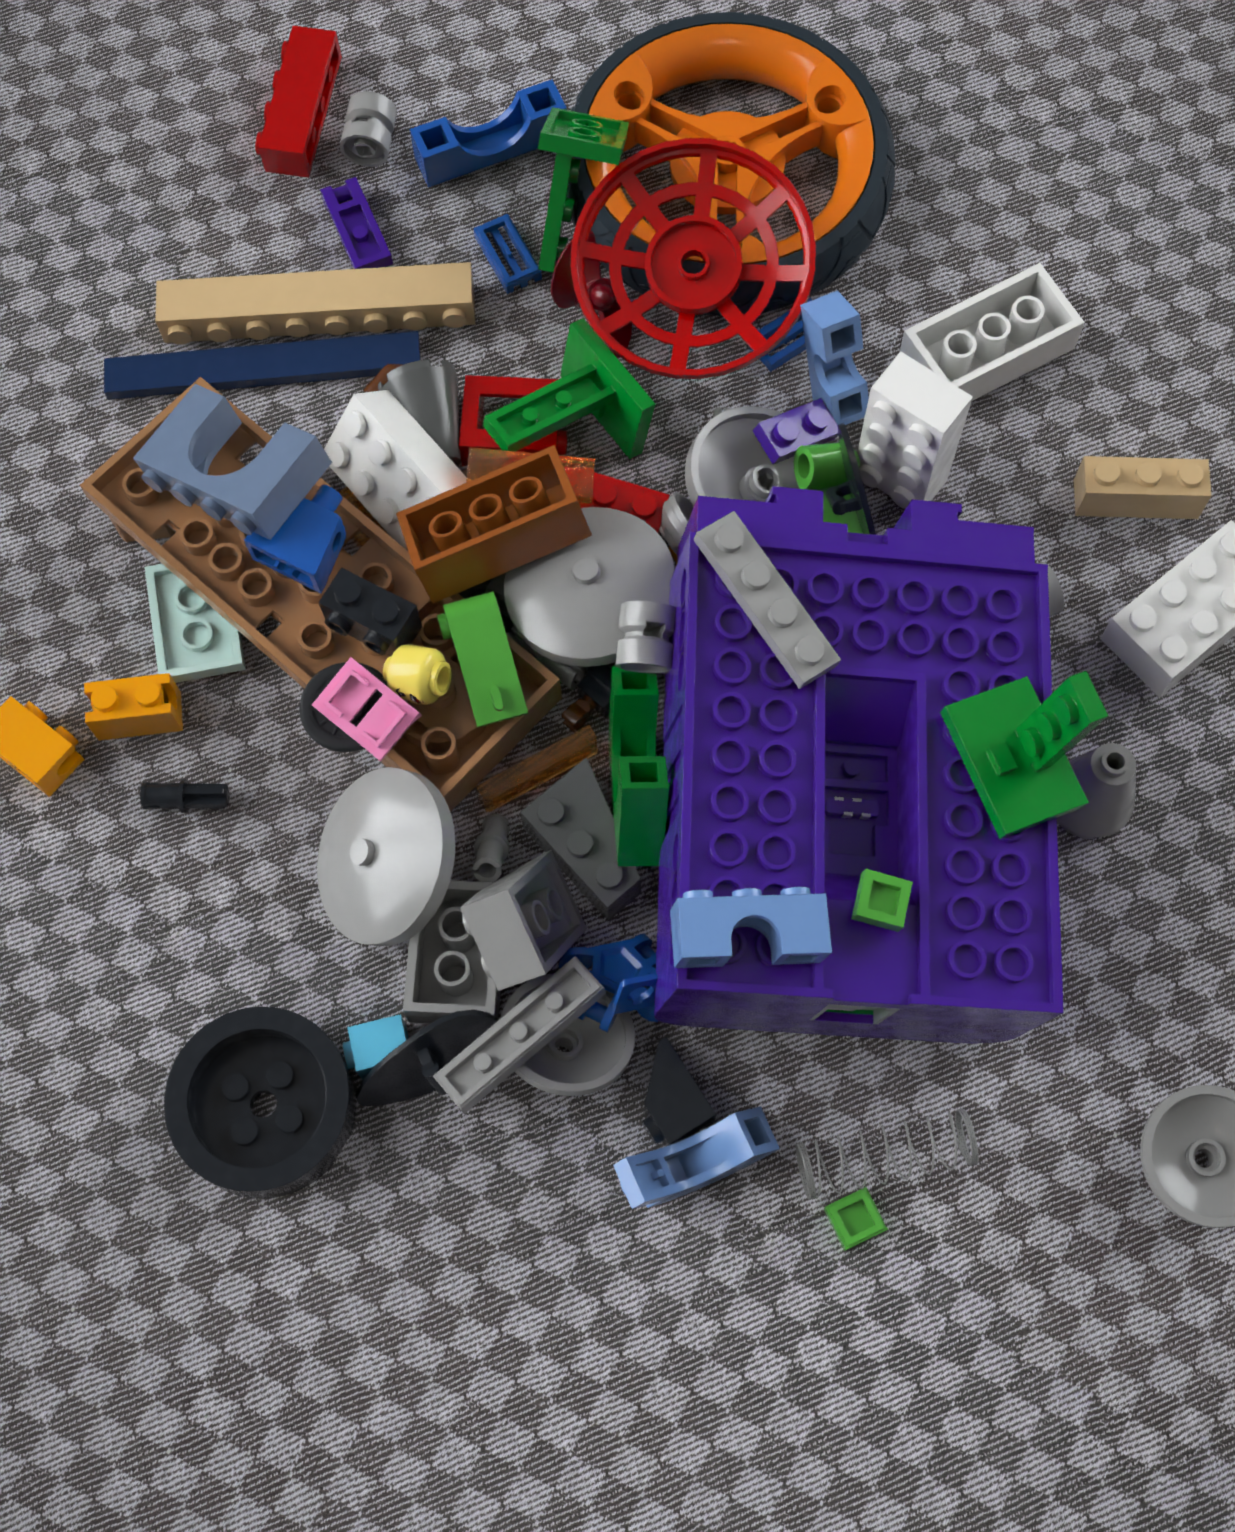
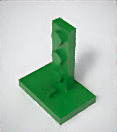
M552 107L540 132L538 144L539 150L556 153L538 270L554 273L555 265L562 251L568 245V238L562 237L563 223H571L575 199L568 198L570 183L577 184L581 159L574 157L619 165L627 138L629 122Z
M582 318L570 324L560 374L562 378L484 416L483 427L506 456L592 413L626 456L631 459L643 452L655 403L602 339L594 332L586 320Z
M1087 671L1068 677L1042 704L1028 676L952 703L941 710L940 714L999 839L1073 812L1089 803L1066 756L1069 750L1108 717L1107 711Z

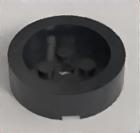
M275 1007L239 1009L218 1017L205 1025L186 1043L178 1054L169 1073L164 1095V1115L168 1134L183 1161L199 1176L224 1191L237 1196L256 1199L276 1198L297 1192L324 1175L333 1166L334 1160L341 1152L347 1139L350 1138L357 1109L356 1089L351 1070L348 1069L345 1058L333 1041L309 1019L295 1012ZM261 1093L272 1094L277 1100L275 1111L268 1117L261 1118L256 1116L252 1110L255 1100L261 1096Z

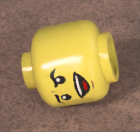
M413 644L401 645L394 651L392 656L386 659L383 666V678L387 681V687L407 702L423 705L432 704L440 696L446 694L451 683L452 672L450 664L446 662L444 655L435 648Z

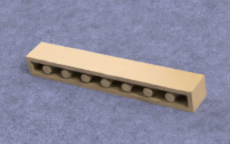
M471 262L156 281L155 322L165 343L180 345L193 341L212 340L215 342H225L229 339L243 338L263 340L276 336L304 337L309 334L326 333L342 335L347 332L359 331L380 333L393 329L421 330L426 327L447 326L459 328L464 325H476Z

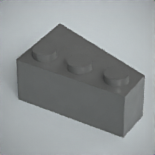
M586 757L524 808L520 814L523 829L544 852L552 850L559 868L609 921L641 894V878L635 866H617L614 817Z

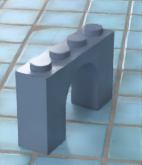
M194 384L133 457L134 461L144 472L141 478L148 486L159 493H162L164 490L171 492L177 500L186 506L191 507L194 503L218 521H221L222 518L230 520L235 527L247 535H252L255 532L271 540L331 465L332 461L315 435L284 422L262 451L248 465L226 475H207L213 458L242 422L223 395Z

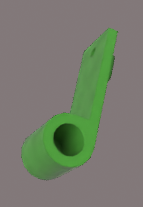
M840 443L801 445L798 447L793 461L795 477L799 489L823 491V522L848 524V532L863 534L856 511L836 515L832 511L825 495L830 487L847 481ZM854 450L858 467H860L859 455L857 451ZM850 494L843 496L846 500L851 499Z
M494 591L444 604L445 613L437 615L443 640L452 638L477 728L528 714Z

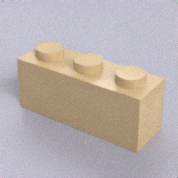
M1084 456L1074 478L1075 516L1198 519L1212 496L1209 459Z

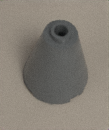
M430 359L410 362L391 370L386 374L388 382L385 385L379 382V391L389 390L458 467L461 464V451L459 449L458 376L455 366L445 360H441L442 366H431Z

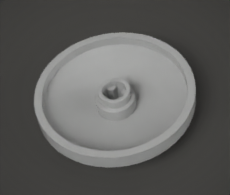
M756 406L737 407L716 415L702 428L689 448L685 464L686 487L693 507L698 496L765 502L772 486L799 489L794 473V456L773 465L752 431L759 422L782 414V412Z
M603 507L581 508L592 536L508 571L505 574V603L510 619L519 636L527 645L542 656L566 665L590 667L616 662L617 642L625 637V634L619 630L621 603L627 601H652L669 604L670 580L675 567L671 553L662 537L640 518L624 511ZM643 632V636H649V632Z
M386 767L372 770L355 780L342 793L330 812L323 829L318 851V888L323 907L330 921L340 933L352 941L374 946H392L405 942L428 924L445 897L455 860L454 824L443 795L430 780L418 773L400 768Z

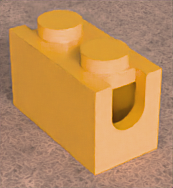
M170 673L84 683V693L92 706V712H85V723L99 741L183 731L181 691Z
M10 696L0 707V758L50 797L85 760L75 751V746L79 741L62 726L59 725L53 730L44 723L48 717L30 701L23 706Z

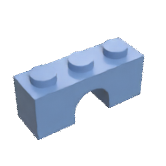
M837 290L804 303L800 307L813 401L821 398L837 425L842 423L847 425L865 417L869 396L867 382L859 374L852 358V353L864 349L860 314Z
M807 887L786 888L780 891L781 895H762V890L756 888L735 890L732 892V896L713 897V892L710 890L683 893V898H677L670 909L674 968L723 967L733 956L732 931L739 927L754 928L767 938L771 949L772 965L821 963L832 953L826 893L811 894L810 888Z

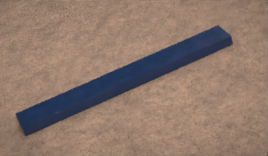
M418 331L104 358V394L108 400L180 394L200 377L216 390L373 377L387 364H407L421 360L420 337Z

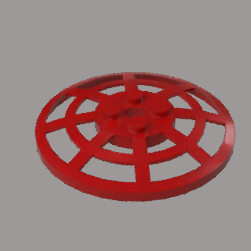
M684 138L662 142L637 152L617 165L600 181L587 199L577 220L571 244L570 267L574 291L582 313L594 332L612 352L631 365L652 374L675 379H704L726 375L747 367L768 354L787 336L801 316L800 305L807 303L815 276L816 242L813 224L803 199L792 182L774 164L756 152L731 142L711 138ZM700 157L698 182L671 185L649 195L636 177L638 173L646 168L668 160ZM717 159L730 161L751 170L766 180L775 190L758 206H755L740 193L722 185L714 184ZM623 186L636 206L621 223L614 237L612 247L588 242L591 228L600 210L611 195ZM696 196L693 215L682 216L669 222L658 208L660 205L678 198ZM712 198L732 205L741 211L745 217L729 229L720 221L710 217ZM785 203L793 213L800 231L804 253L803 265H779L777 242L767 219ZM645 217L656 232L648 245L646 253L625 250L632 231ZM757 229L765 247L767 265L742 264V253L739 243ZM691 256H698L705 261V267L699 273L691 274L682 268L684 261ZM585 258L609 264L611 287L621 309L603 320H600L596 314L587 292L584 272ZM622 266L646 271L650 290L632 302L628 298L623 285ZM740 281L764 282L757 300L749 311L743 315L730 299L737 290ZM776 282H801L798 295L788 316L777 331L766 340L752 323L758 319L767 307L775 290ZM662 303L667 308L679 313L676 334L656 327L642 315ZM715 309L730 324V326L714 333L698 336L692 335L695 315L708 313ZM632 322L637 329L649 337L662 343L673 345L670 366L659 365L637 356L621 345L611 334ZM739 335L753 350L745 356L723 365L702 369H686L690 348L716 345Z

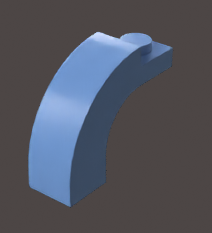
M760 1106L735 1112L709 1128L684 1140L660 1149L625 1157L613 1166L620 1180L621 1189L626 1195L631 1208L635 1209L645 1205L647 1208H650L723 1179L774 1153L780 1147Z

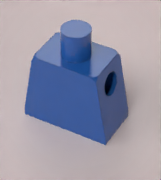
M321 485L311 501L304 498L271 540L255 532L252 535H247L244 542L252 559L321 594L346 539V530L342 518L334 513L342 502L343 497L332 487Z

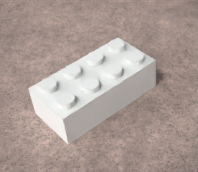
M1038 263L905 330L900 351L973 396V401L1075 349L1085 322L1041 263Z
M900 351L870 390L857 452L860 459L859 470L863 483L869 487H877L891 496L892 500L903 509H906L911 499L931 501L948 479L973 396Z
M389 390L353 394L324 448L332 461L331 469L384 530L407 551L408 549L396 513L469 482V479Z
M1230 520L1113 616L1100 638L1159 698L1235 635V523Z

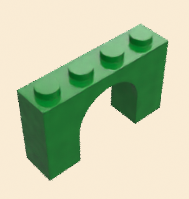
M612 666L608 750L617 866H659L660 850L665 839L669 784L666 756H656V727L659 700L657 674L626 671Z

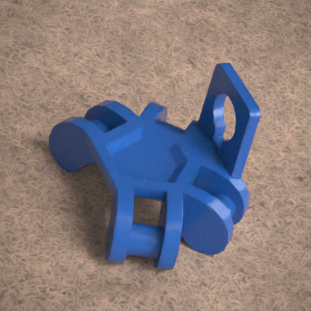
M645 933L639 934L632 939L589 948H569L559 959V968H562L576 956L586 968L592 966V970H589V972L605 990L615 994L608 1007L596 1002L579 1016V1019L584 1020L588 1017L600 1023L599 1029L607 1033L618 1014L637 1010L641 1017L648 1021L658 1022L654 1016L655 985L657 982L656 952L651 948L652 940Z

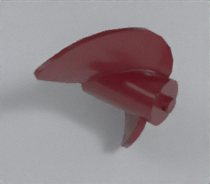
M590 231L588 242L596 243L593 231ZM572 240L562 251L555 265L551 280L550 292L552 300L559 308L563 309L572 306L581 308L574 291L570 267ZM585 258L584 272L587 292L594 310L598 311L600 320H603L621 308L616 301L610 279L601 278L600 262ZM632 322L611 334L626 348L631 338ZM612 352L617 357V359L620 358L617 354Z

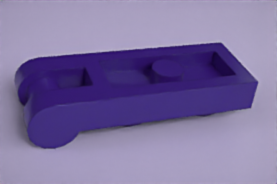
M357 178L345 180V185L334 189L331 186L320 189L325 208L329 212L353 269L380 268L393 265L392 255Z

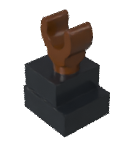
M607 664L590 666L587 669V675L577 685L581 698L571 704L561 715L565 719L563 724L575 734L586 724L594 709L605 718L610 714L612 669Z

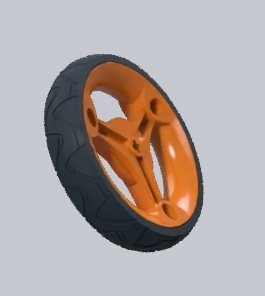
M718 12L694 15V17L687 16L671 20L667 24L663 23L635 36L626 42L621 49L618 48L587 80L576 97L577 102L575 106H572L570 110L629 122L623 152L631 149L638 143L649 148L662 142L684 138H711L731 142L754 151L774 164L783 174L787 162L815 147L823 153L838 159V175L833 194L819 215L812 220L816 242V262L810 296L841 277L859 260L860 254L867 250L880 229L892 198V190L895 185L894 167L896 165L894 138L887 113L872 85L855 63L830 42L820 39V36L805 28L780 19H772L768 16L752 13L744 15V13ZM729 79L749 81L773 87L802 102V104L779 113L757 118L734 111H720L696 116L668 107L655 99L685 85L710 80ZM574 157L581 159L577 184L570 183L568 198L575 199L572 222L575 227L591 193L600 181L617 165ZM700 157L668 160L674 185L698 182ZM717 159L714 184L722 185L740 193L755 206H758L775 190L766 180L751 170L730 161ZM621 187L611 195L602 207L591 228L597 244L612 247L614 237L621 223L633 209ZM696 196L684 197L695 206ZM712 198L711 218L717 220V214H735L736 225L745 217L741 211L732 205ZM644 219L632 231L625 250L646 253L648 245L656 232ZM800 231L777 242L779 265H803L804 253ZM749 235L739 243L742 253V264L767 265L765 247L761 241ZM691 256L684 261L682 268L688 273L696 274L703 270L705 261L698 256ZM602 262L601 264L609 271V264ZM622 266L623 283L642 295L650 290L645 270ZM740 281L737 290L730 299L743 315L749 311L757 300L764 282ZM776 282L773 295L762 313L794 304L801 282ZM715 309V310H713V311H711V312L702 314V315L721 316V314L719 313V311H718L717 309Z

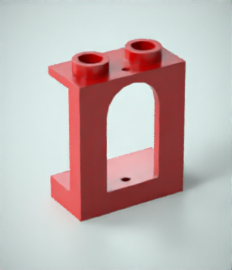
M465 375L459 437L462 466L478 467L479 454L506 455L486 429H482L485 397L522 398L558 379ZM559 429L519 450L534 454L555 445L558 455H566L567 431Z

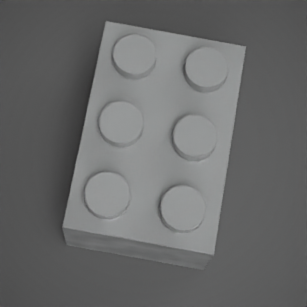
M450 880L445 897L435 915L420 932L409 939L403 1012L409 1023L431 1024L443 1016L465 1010L488 1012L499 1019L501 990H497L493 979L485 973L481 962L482 955L474 937H471L465 930L462 920L463 913L460 909L476 893L494 882Z

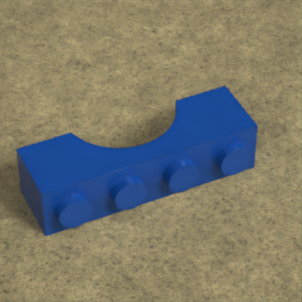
M553 79L517 91L511 105L500 116L488 123L474 127H462L453 124L446 117L411 128L410 135L414 157L428 188L538 149L540 132L552 107L567 110Z

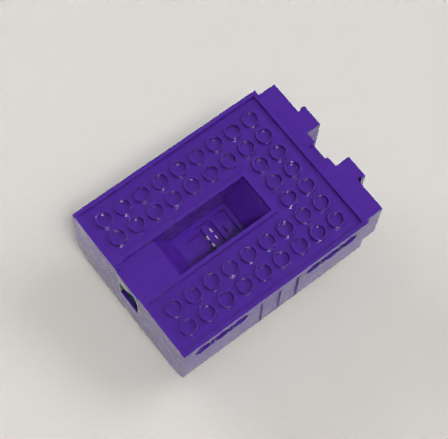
M772 486L765 502L707 496L697 497L678 546V562L669 587V604L676 608L674 632L669 638V642L673 644L671 670L665 673L663 742L669 794L665 839L662 842L659 857L657 982L655 985L654 1013L656 1020L663 1023L690 1027L979 1044L1015 1039L1064 1013L1057 818L999 839L940 714L941 710L947 705L1028 676L1041 704L1052 694L1048 564L1035 563L1034 527L958 520L962 513V504L911 499L894 528H887L883 535L848 532V524L823 522V491ZM733 511L736 512L841 659L837 667L801 689L797 687L694 542L696 532ZM865 869L913 882L904 927L899 932L851 919L860 876ZM807 887L810 888L811 894L826 893L832 953L821 963L772 965L771 949L767 938L754 928L739 927L732 931L733 956L723 967L674 968L670 909L677 898H683V893L710 890L713 892V897L732 896V892L735 890L756 888L762 890V895H781L780 891L786 888Z

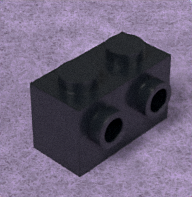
M343 568L339 570L318 602L325 618V624L330 629L340 635H349L363 642L366 647L380 655L387 654L392 656L394 651L401 645L412 644L423 627L415 604Z

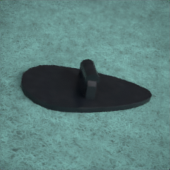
M842 423L837 426L847 481L830 487L825 495L832 511L836 515L856 511L863 534L876 535L853 446L846 425ZM850 494L851 499L846 500L843 498V496Z
M479 1010L456 1011L437 1019L415 1033L373 1067L356 1091L358 1103L362 1106H379L406 1101L433 1091H437L441 1095L447 1094L433 1075L499 1021V1019L491 1015V1013Z

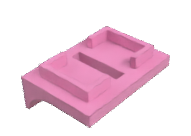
M352 657L349 658L312 704L314 708L379 761L384 759L407 729L422 716ZM378 690L383 695L356 727L351 721Z

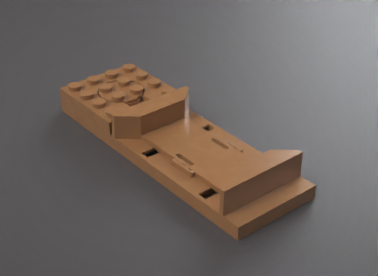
M198 378L81 483L80 487L86 497L109 516L120 537L125 542L137 541L304 689L318 672L331 665L347 662L350 657L358 663L373 667L381 674H383V666L386 659L390 657L387 654L380 655L366 647L363 642L349 635H340L325 624V618L318 602L341 568L415 604L423 627L412 644L439 650L444 655L446 662L450 664L452 672L451 683L446 694L440 696L432 704L423 705L407 702L422 716L407 729L380 762L386 767L400 768L426 777L439 789L451 812L562 699L560 679L507 635L528 714L477 728L452 638L443 640L437 615L445 613L444 604L464 598L457 593L432 603L413 568L409 552L343 497L342 502L334 512L342 518L346 530V539L343 546L360 530L370 539L353 556L341 548L326 586L320 594L253 560L244 542L247 534L235 527L230 520L222 518L221 521H218L209 516L200 506L194 503L191 507L186 506L177 500L171 492L164 490L162 493H159L148 486L141 478L144 472L134 461L133 457L194 384L220 394L203 378ZM228 399L227 401L242 424L213 458L207 475H226L245 467L240 461L241 456L255 443L264 448L272 438ZM319 478L304 498L311 501L321 485H330L322 478ZM171 537L162 546L154 540ZM271 615L280 625L266 638L257 628Z

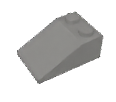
M552 850L542 853L479 891L460 907L463 913L462 920L465 930L471 937H474L482 955L483 969L487 976L493 979L498 991L547 974L587 929Z

